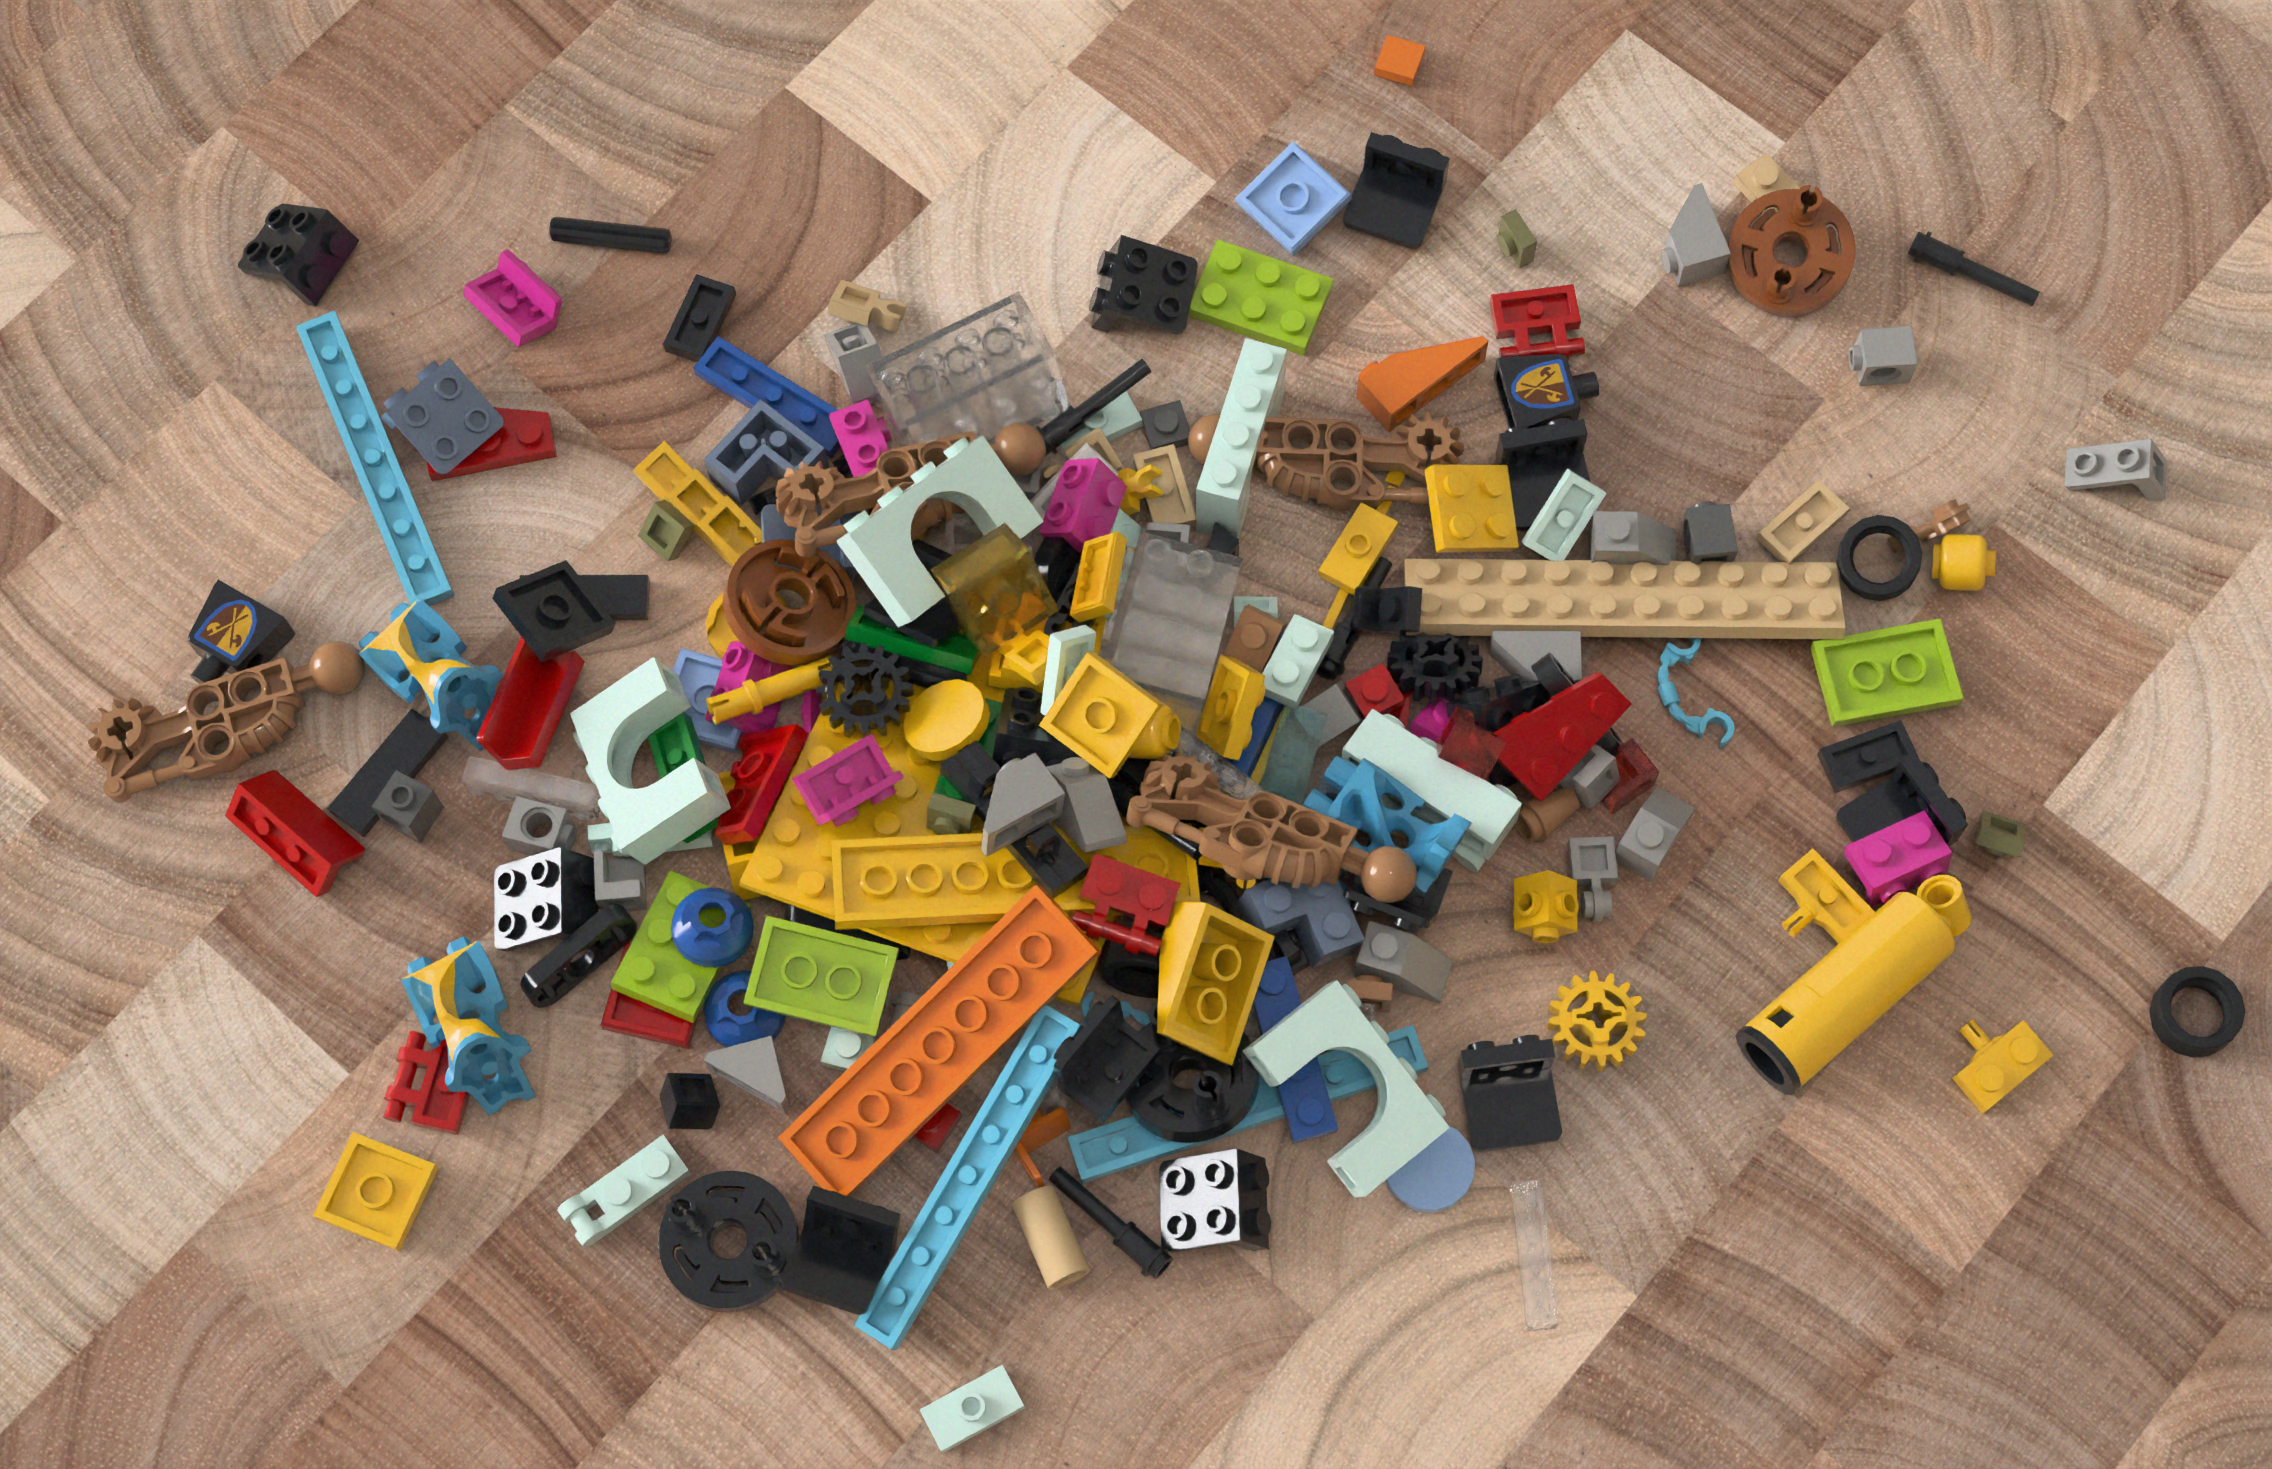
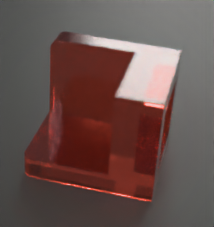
M1457 705L1436 742L1437 754L1439 758L1486 780L1505 747V740L1475 725L1473 713Z
M1633 738L1618 747L1615 758L1620 781L1601 800L1612 815L1654 787L1659 774V770Z

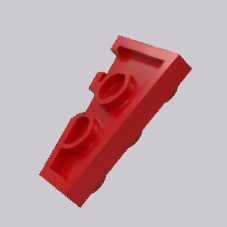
M494 407L503 418V426L447 474H438L427 462L428 474L432 482L557 457L552 422L548 412Z
M1595 672L1552 696L1549 702L1529 713L1524 712L1513 718L1510 724L1494 733L1488 732L1476 740L1535 799L1542 802L1632 703L1603 674Z
M797 723L740 735L737 747L743 751L741 762L738 760L732 765L730 775L736 781L734 788L726 794L731 809L719 816L715 836L725 845L754 841L763 832L766 826L765 820L774 802L781 796L784 789L783 784L791 768L796 764L801 754V748L808 736V733Z

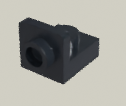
M1357 586L1355 588L1353 628L1381 634L1419 632L1422 588L1403 586L1380 589L1369 586Z

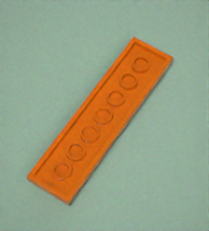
M1036 884L807 1108L778 1139L821 1188L851 1197L994 1058L1045 1005H1048L1077 977L1101 951L1041 885Z

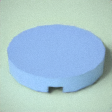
M1451 1126L1386 1179L1387 1187L1394 1197H1397L1400 1202L1406 1204L1407 1207L1414 1211L1436 1213L1450 1209L1466 1195L1473 1182L1475 1159L1470 1144L1457 1129Z

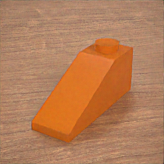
M1483 336L1391 354L1380 363L1374 361L1367 365L1359 374L1356 398L1388 432H1391L1395 427L1407 420L1408 417L1415 414L1483 363L1486 358L1488 341Z

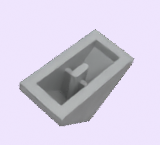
M772 1036L708 1052L704 1062L711 1073L787 1115L791 1105L777 1047Z

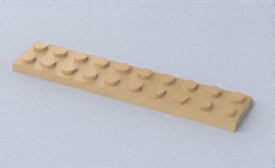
M1404 559V586L1422 588L1419 632L1406 633V635H1418L1425 632L1427 635L1444 636L1447 633L1453 636H1492L1493 631H1581V637L1844 639L1846 630L1837 562H1791L1788 565L1785 562L1701 561L1700 565L1691 563V561H1670L1669 565H1653L1649 562L1641 561L1634 565H1615L1604 561L1591 563V560Z

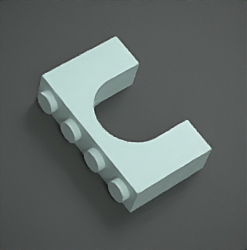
M1245 338L1196 488V532L1212 536L1214 523L1217 522L1239 539L1249 508L1250 481L1260 438L1267 418L1278 417L1285 395L1287 349Z
M983 435L970 443L965 437L961 438L943 451L948 459L936 467L930 461L910 476L915 482L904 491H902L899 485L877 500L881 508L869 516L864 510L843 525L848 532L836 542L897 627L912 622L945 597L942 590L917 557L911 541L912 520L922 502L928 499H944L963 508L996 553L1011 547L1044 522Z
M655 657L570 713L576 729L573 737L579 748L585 753L588 761L586 772L597 786L601 796L598 800L599 807L610 820L614 831L611 834L612 842L622 855H630L644 865L731 809L718 774L694 757L648 787L634 789L631 779L632 764L643 741L655 730L691 707L678 674Z
M1338 980L1323 986L1246 1047L1243 1053L1269 1087L1281 1085L1314 1057L1326 1050H1338L1349 1053L1367 1066L1374 1077L1378 1092L1375 1115L1362 1133L1327 1160V1163L1352 1196L1357 1198L1365 1197L1450 1127L1443 1119L1446 1113L1441 1104L1431 1094L1425 1096L1416 1084L1415 1080L1418 1079V1076L1412 1066L1402 1057L1397 1059L1387 1046L1390 1040L1383 1028L1373 1020L1369 1022L1361 1012L1359 1007L1362 1003L1357 994L1347 984L1341 986Z

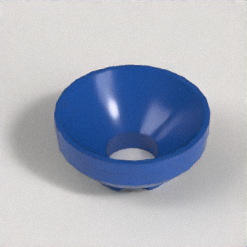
M712 887L699 889L685 897L675 910L671 926L673 943L685 959L699 966L714 968L726 966L744 955L751 944L754 930L752 915L747 904L738 895L729 890ZM716 907L725 913L726 919L722 925L709 928L700 922L699 915L706 908Z
M736 971L723 976L713 985L705 1000L704 1017L706 1026L716 1042L725 1048L772 1036V1039L775 1040L785 1023L786 1015L753 1008L745 1016H736L729 1011L731 998L738 993H746L752 971Z

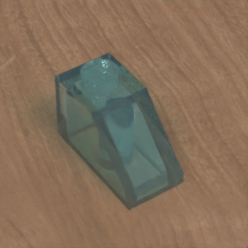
M1284 705L1269 752L1260 792L1272 793L1300 805L1304 803L1310 789L1328 714L1299 706L1295 710Z

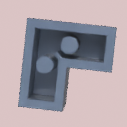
M761 399L703 459L710 481L741 505L748 500L770 475L777 481L783 479L786 468L799 470L802 460L808 467H814L821 460L824 469L829 468L825 448Z
M1271 879L1246 889L1237 901L1244 921L1273 936L1284 929H1287V931L1295 929L1312 969L1353 954L1365 940L1349 902L1343 896L1344 891L1339 880H1337L1335 885L1328 882H1320L1316 888H1307L1305 884H1300L1297 889L1291 888L1290 883L1279 881L1278 885L1273 884Z

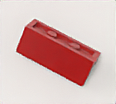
M522 636L520 637L477 735V741L506 770L538 768L541 766L585 661L576 651H571L541 662Z
M271 770L238 783L225 814L227 819L316 897L329 892L340 866L361 858L365 851V848L276 770Z

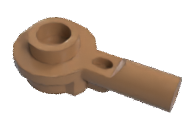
M1953 499L1932 510L1935 519L1919 527L1910 526V528L1918 536L1919 541L1937 538L1970 521L1971 519L1967 513L1970 507L1967 503L1959 506L1956 499ZM1892 536L1887 538L1894 553L1904 549L1896 538Z

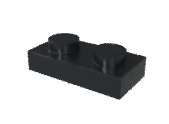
M696 274L663 343L665 352L698 362L715 341L736 297L735 288Z
M1900 720L1820 748L1817 755L1834 793H1838L1894 773L1900 761L1913 753L1917 755Z

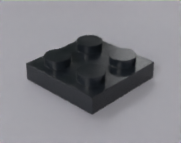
M567 560L496 588L492 598L541 662L611 634L616 624Z

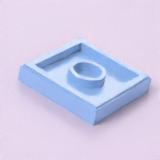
M1293 141L1235 200L1249 216L1290 254L1295 256L1352 200L1350 192Z
M681 648L673 671L678 674L691 706L684 712L692 718L699 744L737 754L740 735L744 733L728 723L715 725L705 720L708 710L706 698L710 697L715 688L723 659Z

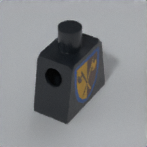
M1563 354L1497 358L1494 381L1508 429L1516 426H1528L1529 428L1546 426L1551 421L1560 418H1568L1571 421L1578 420L1581 409L1580 400L1599 396V384L1595 372L1572 376L1567 357Z
M218 579L188 635L187 642L203 658L190 676L197 683L201 684L220 678L225 672L233 674L267 663L296 633L285 617Z

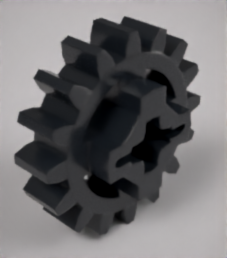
M1425 632L1418 635L1400 633V642H1391L1390 653H1388L1387 670L1390 672L1394 682L1400 683L1399 690L1402 694L1409 691L1414 692V701L1418 702L1423 696L1430 697L1431 704H1437L1438 697H1445L1448 702L1455 701L1456 693L1462 695V691L1479 685L1483 657L1479 656V645H1469L1470 636L1456 637L1449 633L1444 636L1427 635Z
M861 643L859 653L853 654L851 649L846 646L843 648L844 659L840 661L833 656L828 658L832 669L831 672L827 670H820L819 672L820 681L824 684L816 687L818 699L823 700L819 704L823 716L831 715L829 722L833 729L844 724L846 737L851 738L856 730H861L864 738L870 735L873 729H877L882 736L887 735L886 724L891 722L899 727L902 723L898 712H910L911 710L910 701L905 698L914 695L912 683L906 682L910 679L908 667L899 668L901 663L899 655L896 653L886 659L885 649L882 645H879L874 653H869L866 643ZM892 680L894 683V693L890 701L885 691L890 687L889 682ZM840 682L845 691L840 695L841 700L837 702L836 690ZM859 689L864 690V691L860 692L859 694L857 693V691H858ZM872 689L873 692L868 694L867 691Z

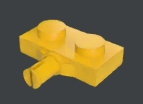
M1813 848L1784 872L1778 880L1796 899L1799 906L1796 912L1781 923L1785 931L1794 925L1788 932L1792 937H1796L1802 929L1813 921L1815 924L1823 927L1839 944L1875 913Z
M1973 1018L1958 1031L1961 1032L1976 1052L1973 1054L1969 1064L1954 1075L1952 1079L1977 1109L1984 1113L2049 1060L2053 1054L2024 1020L2016 1024L2004 1035L1990 1039Z

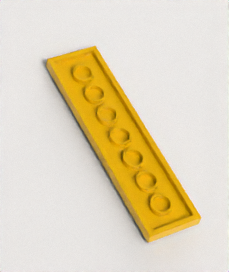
M1123 826L1126 832V843L1087 853L1061 829H1055L1084 861L1088 869L1093 855L1096 853L1181 883L1175 901L1201 902L1196 860L1149 827ZM983 833L831 840L835 930L998 922L1037 882L1006 847L986 857L981 851ZM1085 878L1054 898L1056 903L1070 918H1072L1075 909L1090 915L1093 914L1095 904L1078 899ZM1110 909L1107 916L1124 915Z

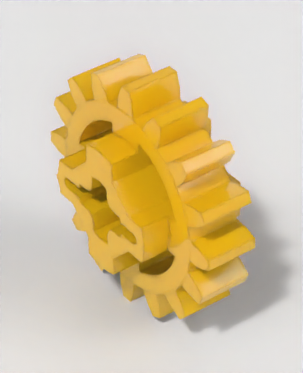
M1596 971L1590 972L1588 981L1583 983L1578 975L1573 976L1570 982L1572 990L1561 985L1556 993L1561 1001L1551 1000L1548 1011L1556 1016L1548 1019L1547 1029L1558 1030V1033L1552 1038L1553 1046H1560L1562 1044L1566 1046L1563 1055L1565 1061L1574 1055L1580 1057V1069H1584L1588 1061H1595L1597 1071L1601 1072L1605 1067L1606 1060L1609 1059L1616 1068L1621 1066L1623 1062L1622 1052L1627 1056L1633 1057L1638 1048L1632 1041L1642 1042L1646 1033L1641 1028L1636 1027L1645 1024L1647 1019V1013L1635 1011L1642 1002L1641 996L1629 998L1627 992L1631 984L1625 982L1618 988L1613 985L1614 974L1609 973L1605 982L1598 981ZM1585 996L1584 1005L1581 1008L1572 1009V1012H1567L1574 1001ZM1605 996L1615 1001L1619 1006H1615ZM1591 1014H1596L1598 1020L1604 1022L1602 1028H1596L1595 1022L1589 1020ZM1622 1030H1626L1622 1039L1609 1047V1037L1612 1034H1618ZM1574 1036L1581 1038L1588 1046L1580 1043Z

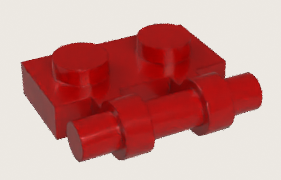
M1574 284L1491 295L1490 308L1496 339L1513 337L1515 345L1499 348V358L1563 354L1569 360V356L1585 354L1583 337L1567 339L1566 334L1567 330L1579 329L1581 324ZM1551 334L1552 341L1530 344L1528 335Z
M1094 853L1078 898L1095 904L1093 914L1090 915L1075 909L1071 919L1082 931L1086 932L1090 939L1098 941L1099 937L1124 945V950L1137 955L1138 951L1156 957L1162 939L1145 934L1147 924L1165 929L1181 883ZM1109 909L1134 918L1131 929L1106 920Z
M410 1031L405 1047H400L396 1061L400 1064L394 1084L388 1085L384 1100L388 1103L383 1118L400 1123L405 1107L412 1106L415 1109L411 1122L415 1126L458 1135L470 1094L462 1091L450 1092L447 1088L445 1075L449 1068L446 1038L441 1041L440 1046L429 1052L423 1050L427 1039L425 1034ZM417 1068H427L420 1091L411 1089Z

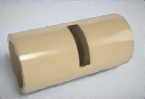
M1048 1185L1032 1190L1017 1198L1011 1204L1049 1290L1069 1285L1083 1278L1091 1271L1054 1186Z

